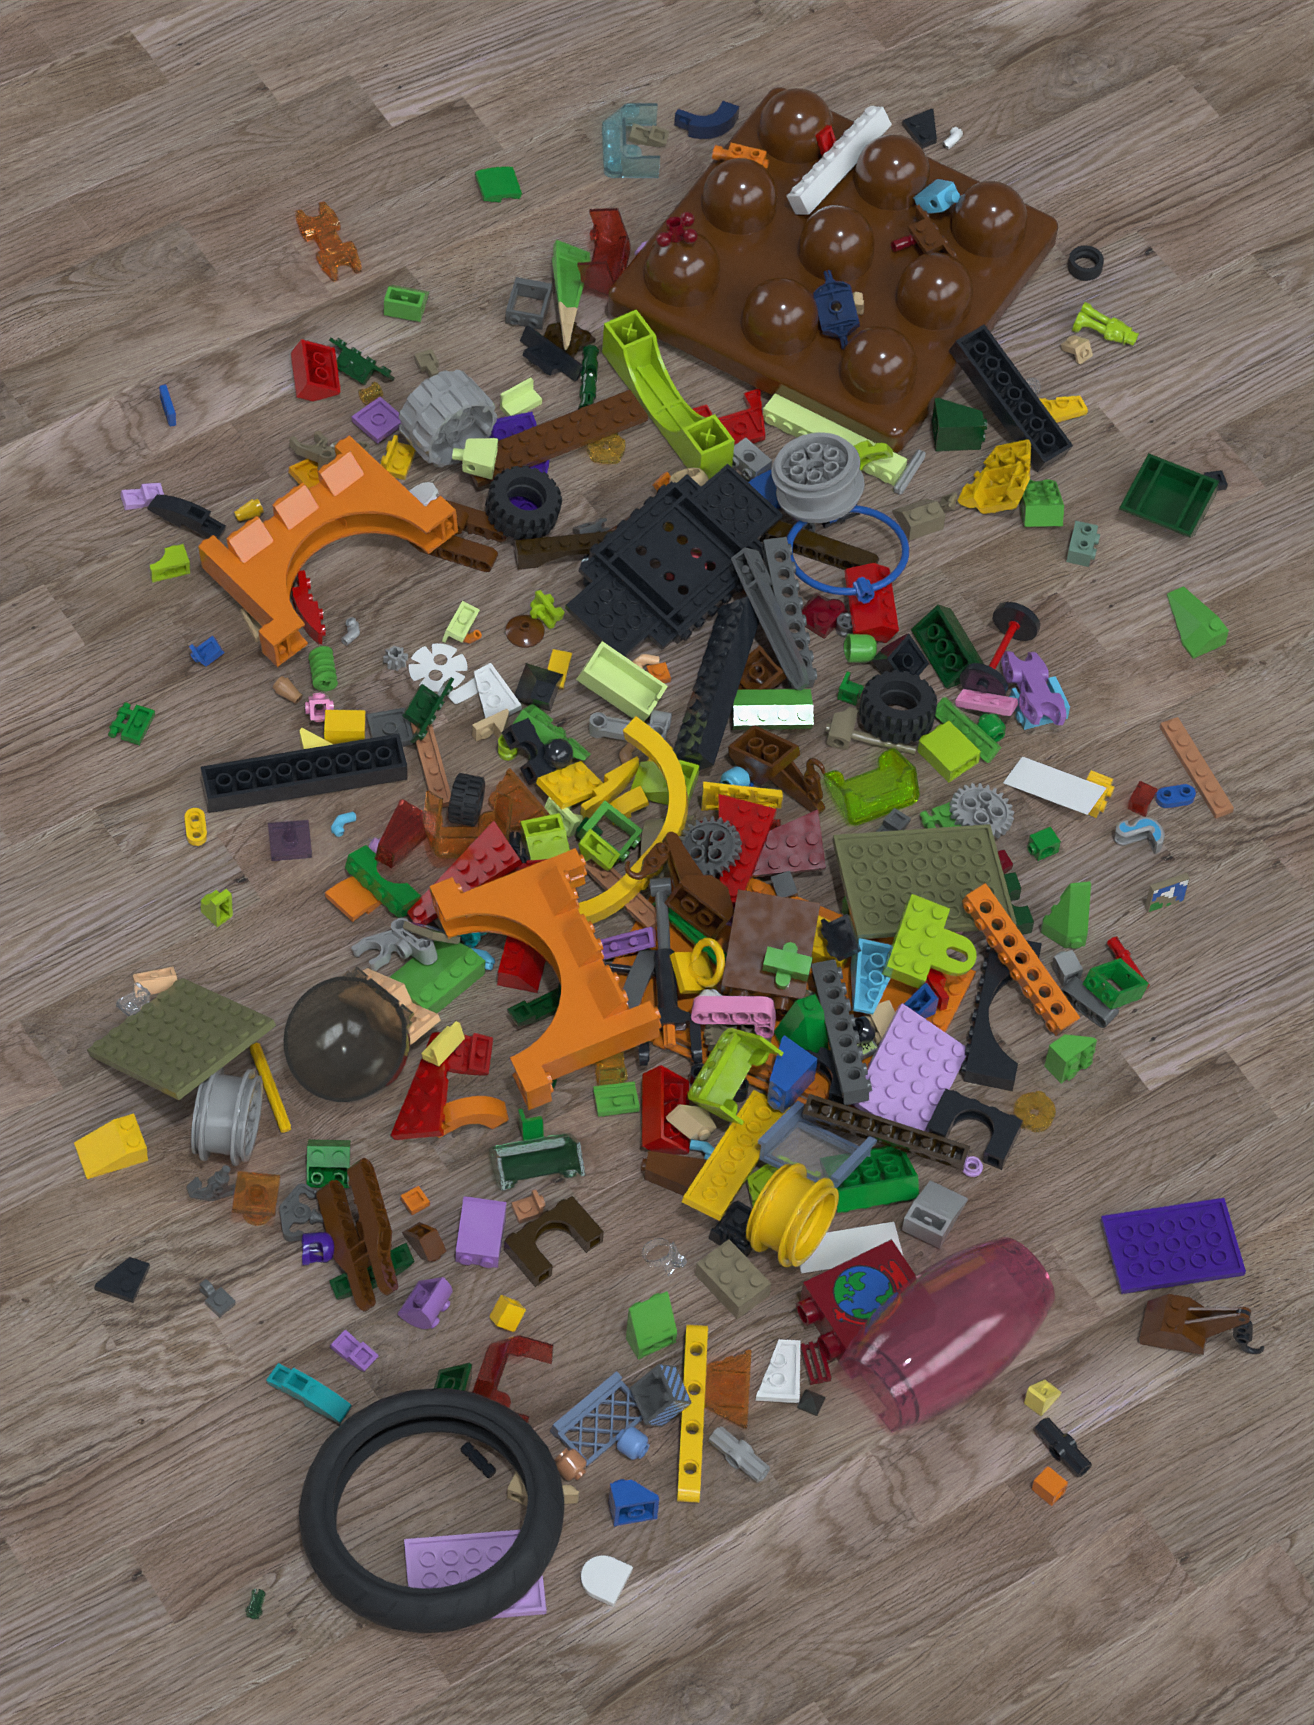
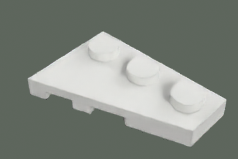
M491 663L474 671L485 718L505 709L509 710V716L522 709L521 703Z
M779 1339L755 1401L799 1403L800 1340Z

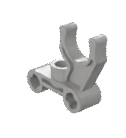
M405 918L395 919L391 923L392 930L364 937L360 942L351 947L354 957H359L369 949L381 951L377 957L369 961L373 971H377L380 967L389 963L393 951H396L403 959L412 955L424 965L433 964L438 959L433 940L426 937L417 939L412 932L403 928L404 921H408Z

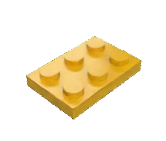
M579 761L564 769L538 777L536 784L561 809L591 798L593 789L602 785L603 782L582 761Z

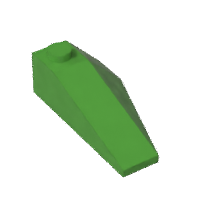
M1184 586L1167 593L1172 614L1175 616L1176 627L1181 635V643L1192 659L1226 644L1229 630L1221 619Z
M1090 881L1070 883L1060 896V902L1057 905H1053L1051 907L1052 912L1049 915H1045L1042 920L1041 933L1064 948L1077 949L1086 944L1091 894Z

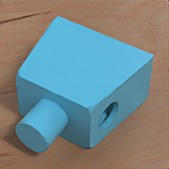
M937 179L917 194L914 200L917 205L921 206L923 211L936 213L943 212L954 203H957L960 194L953 182Z

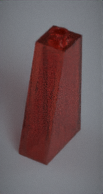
M401 799L378 843L375 859L392 869L432 833L435 818Z

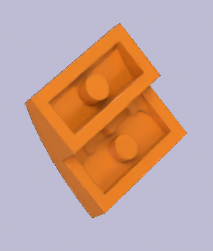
M353 876L339 882L325 892V897L352 922L365 912L370 914L382 904Z

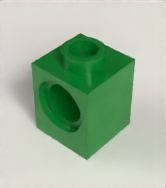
M1050 826L1031 834L1027 849L1031 855H1034L1037 861H1040L1058 853L1061 841Z

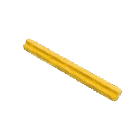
M260 1043L252 1044L250 1052L259 1076L262 1077L263 1087L280 1132H289L291 1124Z

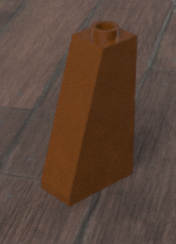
M648 1151L647 1159L643 1158L641 1171H645L644 1180L684 1196L708 1159Z

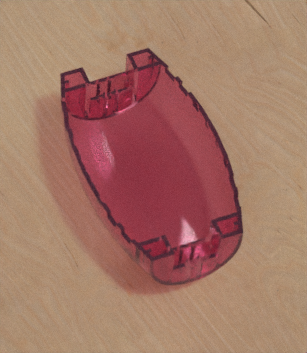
M999 1237L975 1244L927 1267L891 1294L860 1328V1331L850 1342L846 1352L841 1357L839 1364L851 1380L862 1375L886 1407V1410L878 1416L891 1433L916 1426L965 1402L989 1385L1012 1364L1037 1333L1054 1304L1055 1291L1052 1281L1036 1256L1023 1244L1012 1238Z

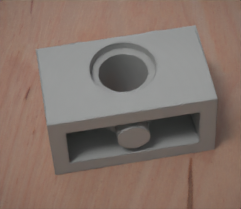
M745 438L734 446L732 467L739 470L746 479L752 480L758 475L771 470L772 460Z

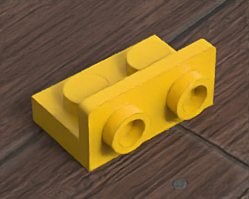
M394 435L392 441H388L386 447L387 454L382 456L381 465L393 477L405 480L416 450L412 445L398 442V436Z

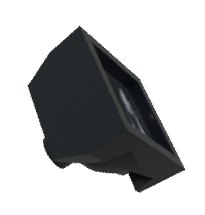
M738 1200L733 1202L728 1208L726 1215L723 1216L715 1228L711 1229L708 1239L719 1246L729 1239L747 1257L752 1251L751 1242L746 1238V1228L752 1208Z

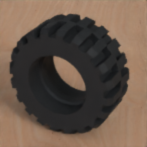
M513 466L511 470L509 468L503 470L494 477L486 498L485 512L489 516V522L495 525L494 528L498 532L502 531L504 536H511L513 540L546 536L554 528L561 510L562 496L560 495V488L556 486L557 483L552 478H548L549 475L547 473H541L535 467L531 469L529 466H522V468ZM516 496L528 498L538 506V509H520L513 505L509 498Z
M899 670L885 671L881 675L877 674L872 677L863 688L859 708L860 720L868 732H872V736L879 737L884 742L891 741L892 744L916 742L923 735L928 734L933 727L937 709V696L933 688L929 686V683L924 679L921 680L920 676L916 674L911 675L907 671L903 673L899 672ZM887 705H902L907 707L909 710H897Z

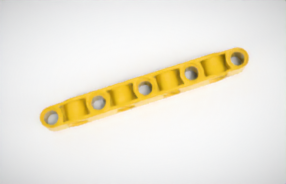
M686 1324L683 1384L692 1403L681 1412L677 1501L699 1503L708 1342V1326ZM696 1352V1353H699L700 1355H699V1356H694V1355H692L691 1353ZM695 1391V1392H697L698 1394H697V1395H692V1394H690L689 1392ZM692 1430L695 1431L696 1434H689L687 1431ZM692 1470L694 1473L687 1474L685 1471Z

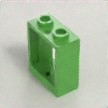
M604 801L582 827L577 836L582 839L588 829L593 831V828L602 817H607L631 836L620 851L608 843L621 854L614 863L616 865L620 860L624 862L629 856L630 852L628 849L631 846L635 848L641 841L639 836L643 830L608 802Z

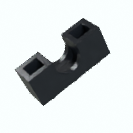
M529 718L512 724L501 732L510 750L522 748L528 754V762L520 767L528 785L536 783L538 777L556 771L544 759V744L538 737L536 729Z

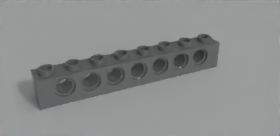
M787 537L763 540L762 553L765 567L773 582L770 587L789 629L798 631L797 633L791 632L797 647L801 648L799 652L805 663L810 685L806 688H812L814 681L817 680L816 668L812 667L814 656L813 651L809 650L808 647L810 636L808 632H805L806 616L805 614L802 615L801 612L803 601L802 597H798L799 581L794 577L796 566L794 561L791 562L790 557L792 555V546L788 544ZM776 558H781L783 562L776 561ZM779 576H785L787 579H780ZM787 593L791 597H784L782 594ZM786 611H791L794 615H788ZM787 677L789 689H796Z
M835 959L813 963L811 965L812 979L818 1001L824 1010L827 1038L844 1105L870 1101L869 1092L872 1091L870 1079L866 1080L865 1075H868L867 1065L861 1061V1059H864L862 1047L857 1046L860 1040L858 1031L853 1030V1027H855L854 1015H849L851 1004L849 998L845 999V995H847L845 982L841 983L840 980L843 979L842 969L837 967Z

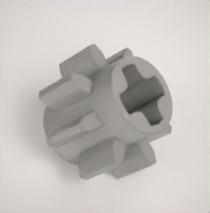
M393 646L389 650H385L383 663H387V669L391 668L398 671L402 667H406L408 654L404 653L403 647Z

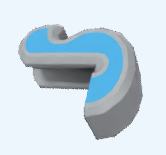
M1150 817L1138 818L1132 825L1128 824V820L1120 821L1116 825L1114 841L1121 846L1148 839L1154 854L1161 851L1165 838L1162 826L1157 820Z

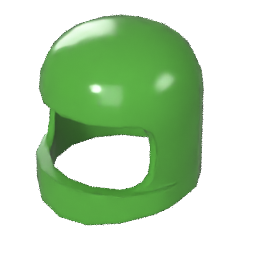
M849 633L844 641V654L847 662H871L877 653L875 638L867 634Z

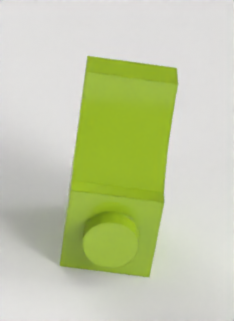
M184 544L164 548V556L156 563L150 564L152 583L190 574V561Z
M227 889L221 893L215 890L211 894H206L200 901L201 912L216 927H219L233 916L232 894Z

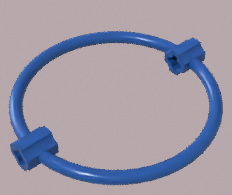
M856 505L850 512L874 517L887 524L896 533L902 548L899 564L891 574L873 584L868 579H865V577L858 578L853 582V588L834 587L820 583L805 574L794 559V539L798 532L807 524V522L799 520L787 536V542L792 546L791 562L794 561L796 566V573L794 574L804 583L817 590L835 595H856L858 601H861L863 604L869 603L874 598V591L880 590L892 583L900 576L907 565L910 549L902 528L884 513L869 507Z

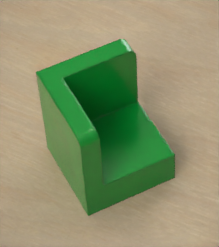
M847 671L839 687L837 700L856 706L864 686L850 681L851 672Z
M518 1109L519 1129L523 1141L544 1137L542 1116L525 1119L523 1109Z

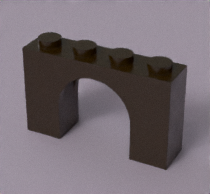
M573 1196L568 1199H562L557 1203L556 1207L550 1211H544L538 1219L533 1222H527L521 1230L509 1234L504 1240V1252L534 1287L550 1278L553 1271V1265L536 1245L538 1238L549 1231L565 1232L586 1253L603 1242L604 1231Z

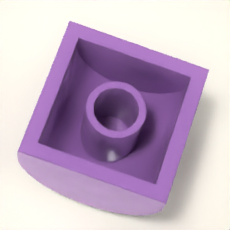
M443 1277L418 1281L398 1312V1315L404 1321L417 1328H434L440 1321L437 1317L440 1311L443 1312L450 1306L448 1299L453 1292L451 1285Z

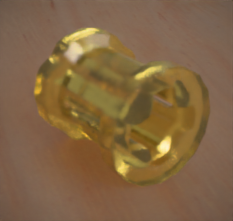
M373 382L366 389L358 390V395L363 404L368 405L375 398L383 397V391L377 382Z

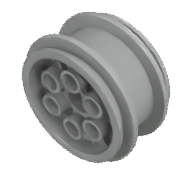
M818 432L797 437L780 450L772 465V478L777 487L776 496L779 505L786 513L803 522L824 523L846 515L856 506L864 491L865 482L860 470V457L857 450L851 443L835 434Z
M222 1067L199 1085L192 1120L191 1149L193 1154H199L202 1161H207L211 1152L230 1155L233 1166H238L241 1160L242 1162L249 1161L257 1137L263 1098L262 1077L259 1075L255 1076L253 1069H247L243 1077L225 1075L224 1068Z

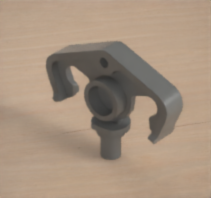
M224 1165L221 1170L216 1171L214 1176L207 1180L208 1185L205 1188H201L202 1182L199 1180V1177H194V1180L186 1186V1189L191 1198L216 1201L242 1193L246 1189V1182L243 1174L239 1173L236 1184L227 1186L230 1179L228 1175L230 1167Z
M298 1184L279 1207L283 1238L289 1242L302 1241V1234L304 1233L300 1230L291 1232L289 1229L293 1223L304 1224L308 1220H310L312 1225L316 1222L324 1223L322 1214L314 1208L311 1211L307 1205L299 1202L300 1194H306L308 1198L312 1199L317 1197V1191L306 1184Z

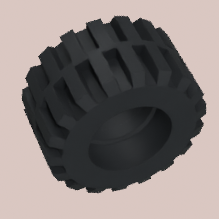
M459 773L456 776L449 801V822L471 827L477 824L484 800V777Z

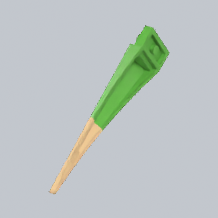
M556 240L553 245L552 265L563 342L566 350L570 343L578 304L590 266V252Z

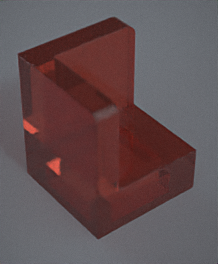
M1139 781L1130 797L1128 810L1146 817L1151 802L1157 793V788Z

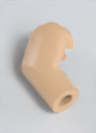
M641 654L632 662L643 669V666L646 664H658L660 659L659 656Z

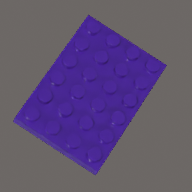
M1225 1198L1101 1216L1102 1228L1121 1294L1245 1276V1266Z

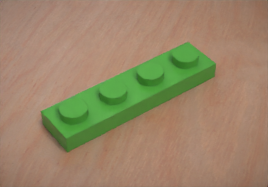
M943 697L937 704L935 716L943 724L950 721L981 751L980 757L985 762L990 763L1001 749V746L948 698Z

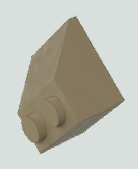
M924 499L892 510L894 517L909 541L944 529L946 515L938 501Z

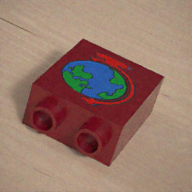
M892 1239L804 1281L801 1299L796 1303L797 1313L804 1325L814 1324L821 1334L818 1337V1344L823 1355L828 1360L836 1358L843 1370L933 1327L937 1307Z

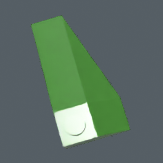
M534 704L524 708L513 723L515 724L529 718L543 744L551 739L561 738L568 741L572 746L573 757L585 761L591 756L575 739L567 738L566 731L562 727L554 726L551 723L553 719Z

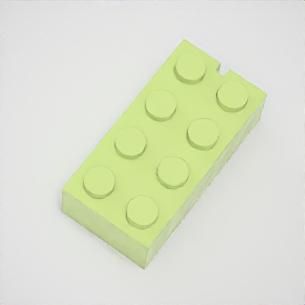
M603 641L594 650L576 679L631 718L637 716L643 722L649 717L668 687Z

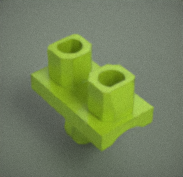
M541 590L535 592V598L530 603L532 608L530 616L533 619L540 618L549 629L554 628L556 622L562 620L565 612L561 607L555 608L552 595H544Z

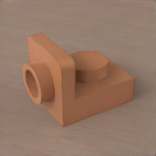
M536 1189L532 1190L530 1197L511 1202V1207L519 1224L539 1218L543 1213V1208L546 1207L543 1196H539Z

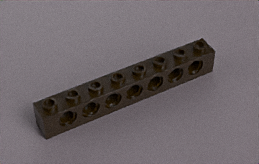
M812 1094L808 1095L802 1113L805 1120L863 1139L871 1136L877 1139L876 1143L964 1171L970 1153L969 1145Z

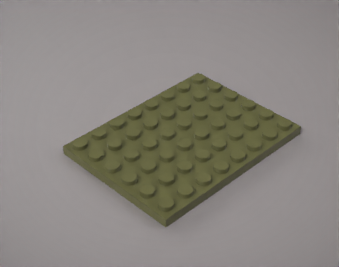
M990 824L833 835L832 842L857 939L894 937L906 902L911 894L950 908L944 929L954 933L980 931L976 927L973 917L964 910L961 901L967 894L985 883L1014 924H1017ZM980 907L983 913H988L985 907ZM991 923L995 930L999 929L997 924Z
M182 978L175 981L166 991L159 993L150 1003L143 1005L134 1015L127 1017L118 1027L111 1029L102 1039L95 1041L87 1051L91 1057L180 1100L276 1027V1024L268 1016Z

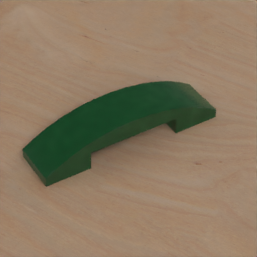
M560 983L558 988L528 1003L524 1000L508 1008L507 1012L518 1026L529 1025L556 1014L561 998Z
M407 1243L392 1249L390 1252L396 1276L415 1262ZM370 1265L367 1271L372 1288L374 1289L378 1286L372 1265ZM346 1272L329 1280L337 1300L353 1296Z

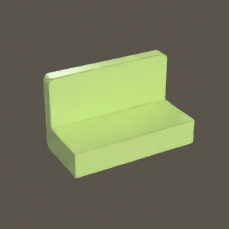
M532 378L501 393L500 409L506 416L526 413L542 404V398L533 389L534 380Z
M462 601L446 629L442 642L446 643L449 636L463 642L480 610Z

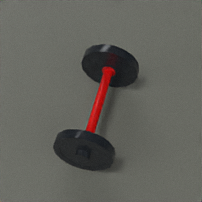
M1008 601L1000 603L994 610L992 617L995 626L1005 636L989 666L972 663L963 668L960 674V682L964 689L1005 696L1008 691L1007 681L1000 672L995 670L1012 638L1019 641H1029L1037 636L1041 624L1035 613L1024 605Z

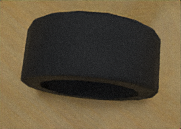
M1087 245L1078 246L1069 254L1068 270L1076 279L1082 281L1094 280L1102 272L1104 257L1095 247ZM1087 258L1094 261L1096 266L1083 268L1075 261Z

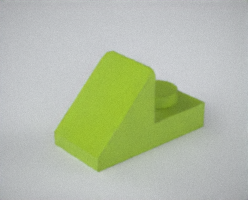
M588 829L578 843L585 861L592 858L606 871L612 868L621 855L591 829Z

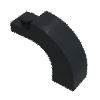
M820 1047L819 1053H815L806 1049L807 1052L817 1058L816 1072L823 1075L830 1084L828 1100L844 1105L831 1050Z

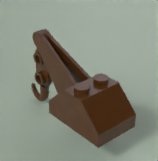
M753 725L728 746L729 756L738 767L748 772L750 780L760 785L771 780L809 812L818 809L819 814H821L825 810V805L821 801L823 799L821 777L815 771L814 765L820 768L822 774L826 773L825 768L818 759L810 758L806 762V771L803 776L793 762L800 756L798 745Z
M668 832L662 842L654 845L643 859L640 872H633L629 867L630 861H626L625 871L627 875L632 879L642 880L647 875L657 872L667 860L674 890L664 904L707 938L715 939L734 915L728 887L712 875H703L675 832Z

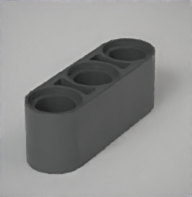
M1073 977L1061 989L1074 1009L1101 1028H1105L1119 1014L1118 1008L1112 1010L1108 1008L1077 977Z

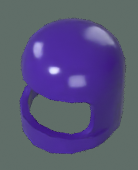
M326 1232L302 1234V1265L307 1266L314 1262L326 1263L333 1258L334 1241L330 1234ZM323 1252V1256L315 1255L314 1253Z

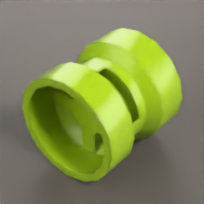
M501 735L498 739L499 757L505 761L515 759L518 748L510 750L503 735Z

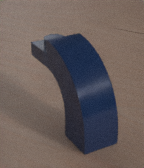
M722 101L714 113L705 116L677 109L674 126L688 130V137L717 138L726 134L734 127L739 117V106Z

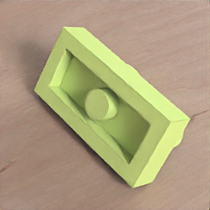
M548 797L543 812L547 816L560 813L566 835L568 837L575 835L577 827L583 821V816L572 813L570 811L572 806L561 809Z

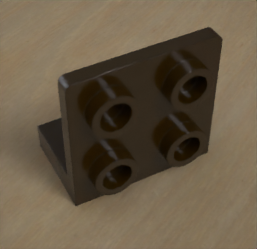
M575 321L570 343L566 350L564 348L561 322L549 324L543 335L573 358L580 346L592 344L596 341V338L589 331L577 326Z

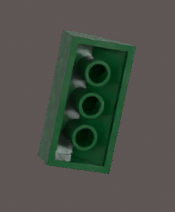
M938 604L911 628V631L947 689L961 684L960 674L968 664H984L952 609Z

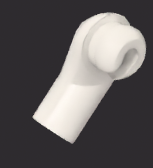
M957 127L951 129V136L943 142L947 149H950L963 136L961 129Z

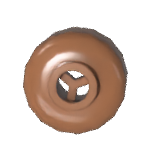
M566 1448L554 1460L560 1475L566 1481H571L573 1478L578 1481L587 1472L584 1469L587 1465L586 1459L574 1448L570 1450Z

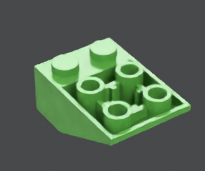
M1050 479L1043 481L1029 480L1025 492L1020 499L1024 526H1063L1064 503L1056 481Z
M667 1291L662 1294L656 1293L650 1299L642 1303L637 1302L628 1309L626 1340L638 1360L676 1343L677 1329Z

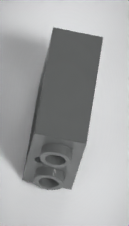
M516 277L506 309V323L525 327L530 326L533 329L542 330L552 298V284ZM518 296L544 300L540 315L514 310Z

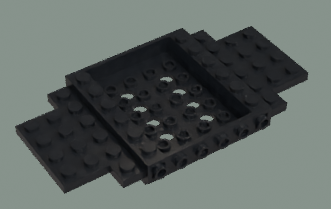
M726 464L702 486L686 474L677 483L671 481L668 485H662L654 497H648L640 509L636 508L630 514V518L626 521L622 520L617 525V529L614 532H608L600 544L596 543L591 547L588 561L578 570L590 584L565 605V609L600 642L603 641L625 657L647 638L651 639L661 650L672 641L677 644L682 640L686 641L692 635V631L695 628L699 629L705 624L706 618L709 616L713 617L722 604L726 605L731 601L733 594L736 592L740 593L744 589L731 557L742 549L749 548L759 551L762 560H764L762 543L758 539L783 518V514L729 464ZM670 523L674 529L671 532H667L663 529V525ZM684 536L688 542L685 545H681L677 542V537ZM644 547L647 553L645 555H638L636 548ZM698 549L702 554L701 557L694 558L690 553L691 550ZM658 560L661 566L657 569L652 568L650 561ZM707 562H711L716 568L713 571H708L704 565ZM671 573L675 579L668 582L664 579V574ZM685 586L689 592L686 595H682L678 592V587Z

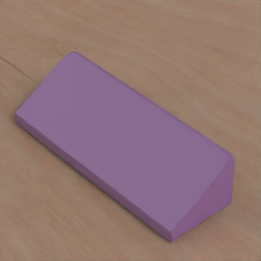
M647 927L601 939L604 948L602 950L603 960L656 947L655 929Z

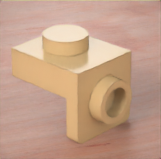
M1074 335L1068 337L1061 344L1062 351L1074 354L1078 364H1082L1093 356L1088 339Z

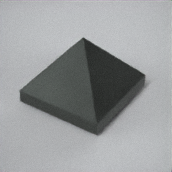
M805 1389L797 1408L818 1416L826 1397Z

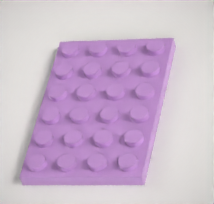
M902 1003L898 1006L867 1067L868 1075H865L866 1080L870 1079L872 1091L869 1092L870 1101L854 1103L852 1105L861 1111L926 1131V1127L945 1089L950 1090L966 1057V1046Z
M520 1530L404 1539L408 1587L439 1588L451 1586L479 1575L494 1565L509 1550L519 1535ZM543 1574L518 1602L492 1618L546 1614Z

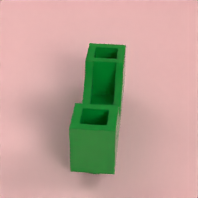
M367 845L348 854L345 865L347 872L356 878L363 887L368 889L395 916L403 918L408 915V910L420 899L421 895L408 883H393L381 877L377 871L380 857Z

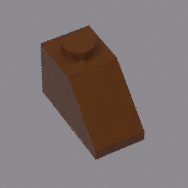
M419 1222L402 1232L405 1239L421 1259L434 1262L440 1259L443 1253L447 1252L437 1229Z

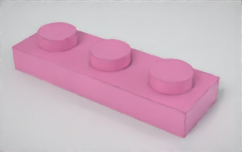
M963 689L956 698L955 703L956 707L1011 716L1018 706V699Z

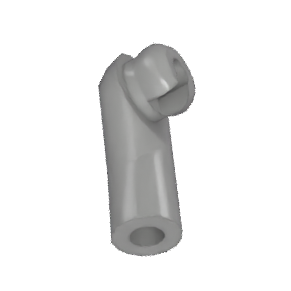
M354 617L346 620L347 634L341 638L345 646H348L360 634L359 623Z

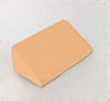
M174 967L134 974L133 979L137 996L158 994L170 988L177 981Z

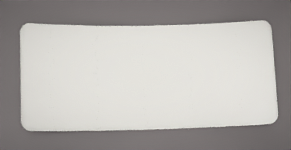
M475 677L449 693L448 697L454 704H458L478 693Z

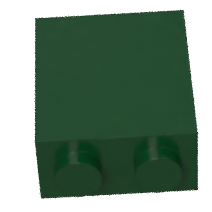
M941 398L934 399L931 425L935 451L981 450L982 442H985L984 430H987V419L983 418V412Z

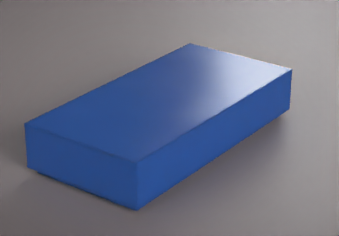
M161 385L159 387L160 401L168 425L170 427L176 426V413L167 385Z

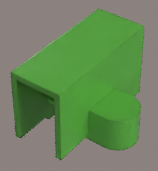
M792 942L786 943L783 946V950L767 947L763 971L775 973L776 986L779 989H786L790 984L791 978L808 981L813 957L797 954V946Z

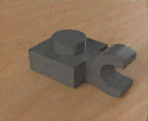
M602 517L594 522H587L573 527L574 534L604 532L610 528L605 527L602 529L601 524L607 521V518Z
M207 1279L199 1284L201 1287L199 1289L200 1292L207 1297L205 1305L219 1318L236 1305V1301L222 1287L215 1290Z

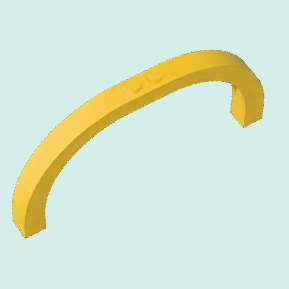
M635 716L623 729L624 738L655 763L663 774L669 791L668 813L661 832L647 851L630 868L633 872L638 873L641 870L642 861L656 843L662 842L668 832H675L678 836H682L687 821L688 794L681 765L670 745L653 728ZM663 865L657 872L647 875L642 880L632 879L626 873L607 891L594 898L580 902L579 913L584 914L587 921H591L592 924L611 916L623 908L625 904L629 903L641 890H645L650 883V879L662 871Z

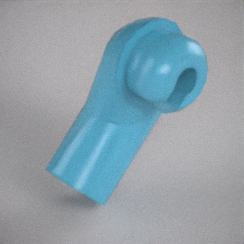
M349 812L338 815L331 826V832L337 837L342 836L345 831L343 826L346 823L356 821V814Z
M471 948L485 960V969L492 970L495 959L487 951Z
M691 1139L690 1150L704 1152V1159H708L715 1148L708 1142Z

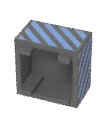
M658 1364L630 1387L645 1425L663 1427L692 1403L676 1366Z

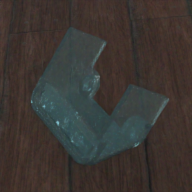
M627 103L603 121V170L607 177L659 178L660 156H642L639 146L626 144V126H632L633 123L641 126H656L658 103Z

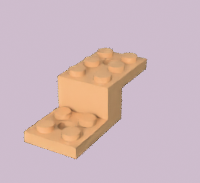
M369 968L361 971L357 977L346 983L337 992L340 999L365 1010L373 1029L409 1045L413 1044L441 1021L437 1013L414 1004L403 983Z

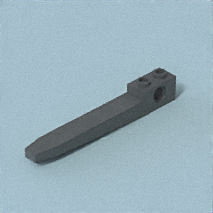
M744 548L731 557V560L785 675L797 690H803L810 685L806 666L770 587L773 582L759 551Z

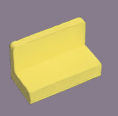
M455 1021L451 1027L447 1026L421 1053L423 1059L440 1066L465 1039L461 1024Z

